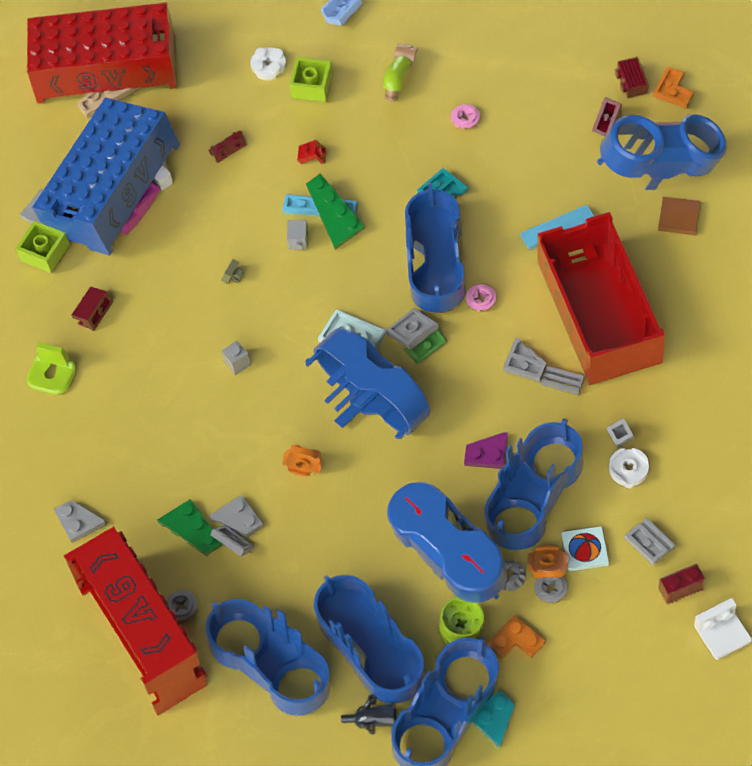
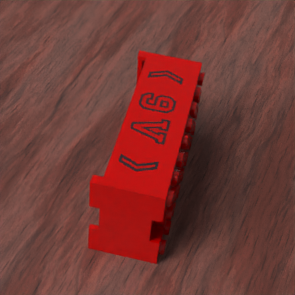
M167 2L27 18V73L37 104L44 103V98L160 85H169L170 89L177 88L175 34ZM160 34H164L165 40L160 41ZM153 35H157V41H153Z
M610 212L587 218L584 224L563 230V227L560 226L538 233V264L589 386L663 363L665 333L658 325L612 222L613 217ZM577 250H583V253L573 256L568 254ZM583 256L586 257L585 260L578 261L575 263H572L571 261L573 259H577Z
M113 526L63 555L82 596L89 592L91 593L142 674L140 679L148 695L154 693L157 698L151 702L157 716L208 686L205 679L208 677L202 666L198 667L200 663L196 654L199 651L194 642H190L185 628L178 623L176 614L167 606L168 603L163 594H159L154 580L147 575V570L143 563H139L134 549L131 546L129 547L122 531L117 532Z

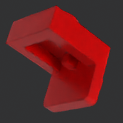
M317 140L298 146L297 161L300 164H304L316 159L323 164L326 161V148Z

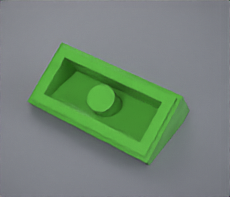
M436 329L411 350L405 348L404 351L419 364L447 341L440 331Z

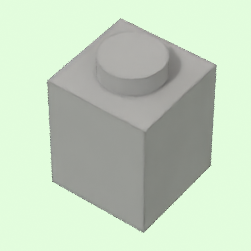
M288 220V249H307V221Z
M238 341L222 350L224 363L234 375L251 365L248 353Z
M624 418L606 428L617 448L635 439Z

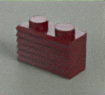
M636 56L635 58L618 61L615 75L621 81L620 88L622 93H625L627 98L648 94L649 84L639 58Z
M696 563L660 578L658 588L666 604H670V602H677V599L681 600V598L688 597L692 593L695 594L700 590L703 591L705 577Z

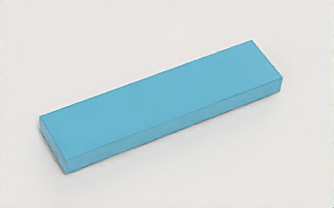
M285 195L283 213L319 216L311 197ZM343 200L356 216L358 201Z
M585 205L521 232L520 237L528 250L538 247V233L560 226L563 227V230L584 224L587 218L594 215L589 207Z

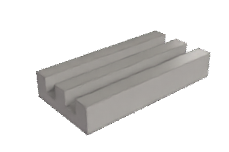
M547 366L541 385L579 395L584 375ZM547 379H552V380H555V381H559V383L553 382V381H549V380H547ZM567 383V384H570V385H574V386H577V388H576V387H572V386H568V385H564V384Z
M223 525L212 530L211 536L242 557L244 554L246 555L248 552L251 553L254 546L227 526Z

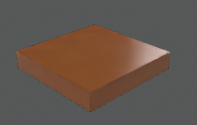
M663 197L658 231L695 235L700 201Z

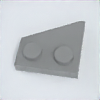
M516 337L504 364L503 371L540 382L546 369V362L536 356L532 349L525 347L521 340Z
M242 495L209 515L211 521H217L246 538L264 527Z
M72 500L54 509L71 543L106 526L103 519Z

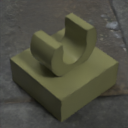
M232 259L221 281L228 284L230 279L237 283L240 282L244 272L237 269L238 261Z

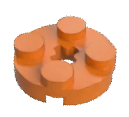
M296 444L291 445L290 449L285 451L283 455L282 465H286L288 467L287 471L295 475L309 476V473L313 472L318 474L322 467L321 452L316 449L303 448Z
M554 545L536 547L535 552L528 554V569L532 572L533 577L537 579L543 577L561 578L565 575V571L568 568V554L565 551L563 553L559 550V547Z

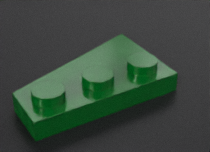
M191 499L157 519L158 524L171 530L174 535L187 541L190 546L205 556L223 546L220 541L211 536L213 529Z

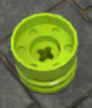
M458 597L446 602L440 616L439 634L441 640L446 645L462 638L480 640L484 621V613L478 603L466 602Z

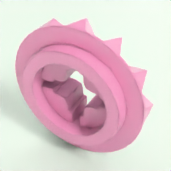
M463 104L453 109L451 120L456 128L461 127L464 130V128L469 127L471 129L473 125H477L478 120H480V114L476 107ZM463 114L468 117V120L462 118Z
M485 284L474 285L466 293L467 304L471 307V310L476 309L478 312L480 310L487 311L488 308L493 307L496 301L495 291ZM478 294L484 298V302L478 300Z

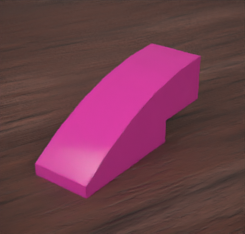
M152 183L149 185L121 229V232L128 235L135 228L156 199L160 187Z

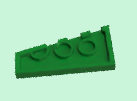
M321 173L306 183L335 250L365 229L364 225Z

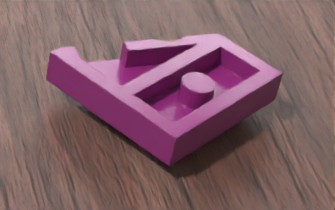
M507 432L467 444L464 466L504 468Z

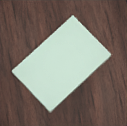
M336 309L319 335L318 342L324 340L334 329L345 328L369 340L377 350L386 335V330Z

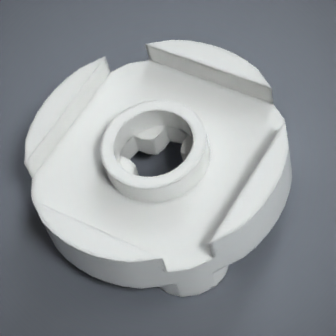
M258 48L251 58L252 71L258 78L263 80H272L276 78V75L283 74L286 69V59L283 51L275 48Z
M622 448L611 456L609 473L618 484L624 485L626 488H632L642 483L648 476V458L642 451L632 448V450ZM625 464H632V470H626Z

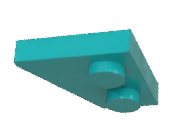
M444 168L417 189V193L428 190V183H432V189L445 191L453 197L468 192V187Z
M499 690L482 706L472 722L498 748L502 744L515 704Z

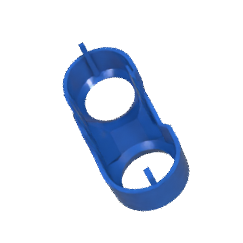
M690 114L684 117L681 122H653L644 116L627 115L618 119L602 140L600 145L601 158L597 160V163L602 165L605 162L613 172L623 177L641 178L643 174H648L652 180L645 190H655L663 179H670L682 173H686L689 176L707 175L726 153L727 142L718 125L702 115ZM688 134L704 141L710 149L708 153L696 147L688 137ZM618 135H632L623 148L619 142ZM638 138L644 140L635 153L626 150L631 149ZM654 139L655 146L650 154L642 155Z
M562 419L561 423L549 422L539 425L529 433L524 442L522 438L519 439L517 442V452L514 454L511 444L507 448V463L498 472L499 482L488 498L484 511L488 534L497 545L510 550H523L537 544L545 533L546 518L564 488L572 485L581 475L584 465L582 440L576 430L567 425V419ZM549 444H561L568 447L575 455L572 466L566 467L557 477L554 464H552L547 472V479L538 474L534 467V458L541 448ZM511 508L526 509L532 512L537 519L533 527L522 533H505L504 521L499 520L497 528H495L497 516Z
M232 599L221 604L216 602L212 604L214 609L206 621V635L210 651L220 664L242 671L270 693L274 705L286 714L294 716L310 714L325 703L330 693L328 665L317 651L302 641V635L298 630H293L287 625L286 615L278 609V618L272 617L271 610L264 606L263 611L255 604L242 599ZM231 621H247L253 624L259 632L260 642L255 652L244 645L246 658L232 651H224L217 645V635L220 629ZM309 669L319 676L322 685L316 679L314 681L315 694L305 699L296 700L287 698L279 693L278 686L280 680L293 670Z
M462 638L449 643L437 657L435 670L433 672L428 671L422 680V685L417 691L409 709L402 711L396 719L392 728L391 742L393 756L400 766H446L451 760L454 749L484 703L491 698L497 686L498 660L493 650L484 643V638H480V640ZM471 657L485 665L489 673V683L483 693V686L480 685L475 698H472L473 696L470 695L469 699L454 695L448 689L445 681L446 670L456 659ZM417 725L433 727L441 733L444 739V753L439 758L430 762L412 761V750L407 749L405 755L401 753L400 742L403 734L409 728Z

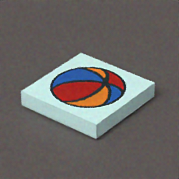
M602 526L561 532L564 551L568 554V572L609 566Z

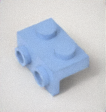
M329 0L321 8V12L327 23L342 26L362 5V1Z

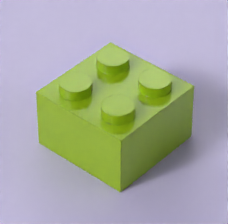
M296 57L289 83L291 98L326 102L333 76L331 61Z
M34 221L15 249L20 261L52 273L70 244L65 232Z

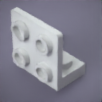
M732 598L695 617L694 627L716 660L751 643L752 640L735 614L736 603Z

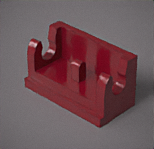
M90 286L71 316L76 320H80L77 323L78 325L94 331L113 301L107 291Z

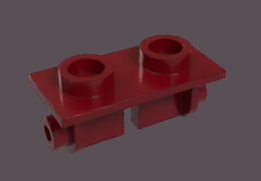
M239 130L238 132H233L231 136L222 142L211 146V149L208 151L211 156L214 155L216 162L219 163L246 146L247 143L241 130Z

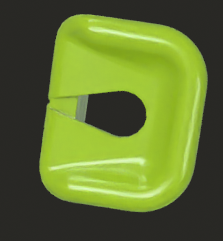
M38 342L36 345L38 354L35 356L27 375V384L34 390L54 395L66 392L76 373L75 363L70 360L62 347ZM52 364L57 365L55 376L51 379L46 378L45 373Z

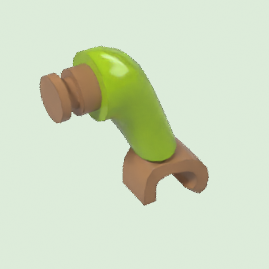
M398 44L396 47L395 59L389 65L383 77V88L386 89L385 92L387 93L385 95L386 100L396 101L398 99L396 95L402 90L404 76L408 68L413 65L418 48L413 47V45Z

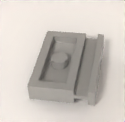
M647 518L625 535V540L653 566L665 557L670 550L675 548V544Z

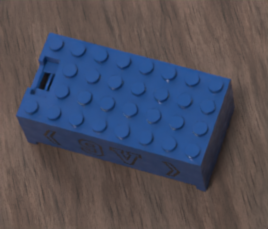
M105 97L32 206L39 221L42 224L65 232L69 244L73 241L87 245L91 251L110 256L113 252L111 245L172 149L177 150L180 146L166 113ZM69 206L78 208L79 211L68 210ZM67 213H68V214H72V215H75V216H73L72 218H70V217L63 216V214L67 215Z

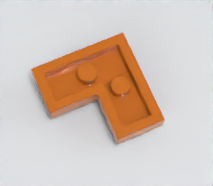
M667 66L653 92V97L686 109L694 95V91L679 86L684 77V72Z
M514 615L486 644L501 659L515 646L532 658L545 645V640Z

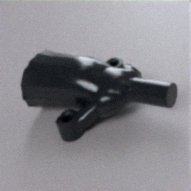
M370 694L364 706L359 707L355 714L341 715V723H355L358 728L366 729L369 734L374 735L376 733L375 727H393L397 719L396 704L371 707V705L377 703V698L374 694Z

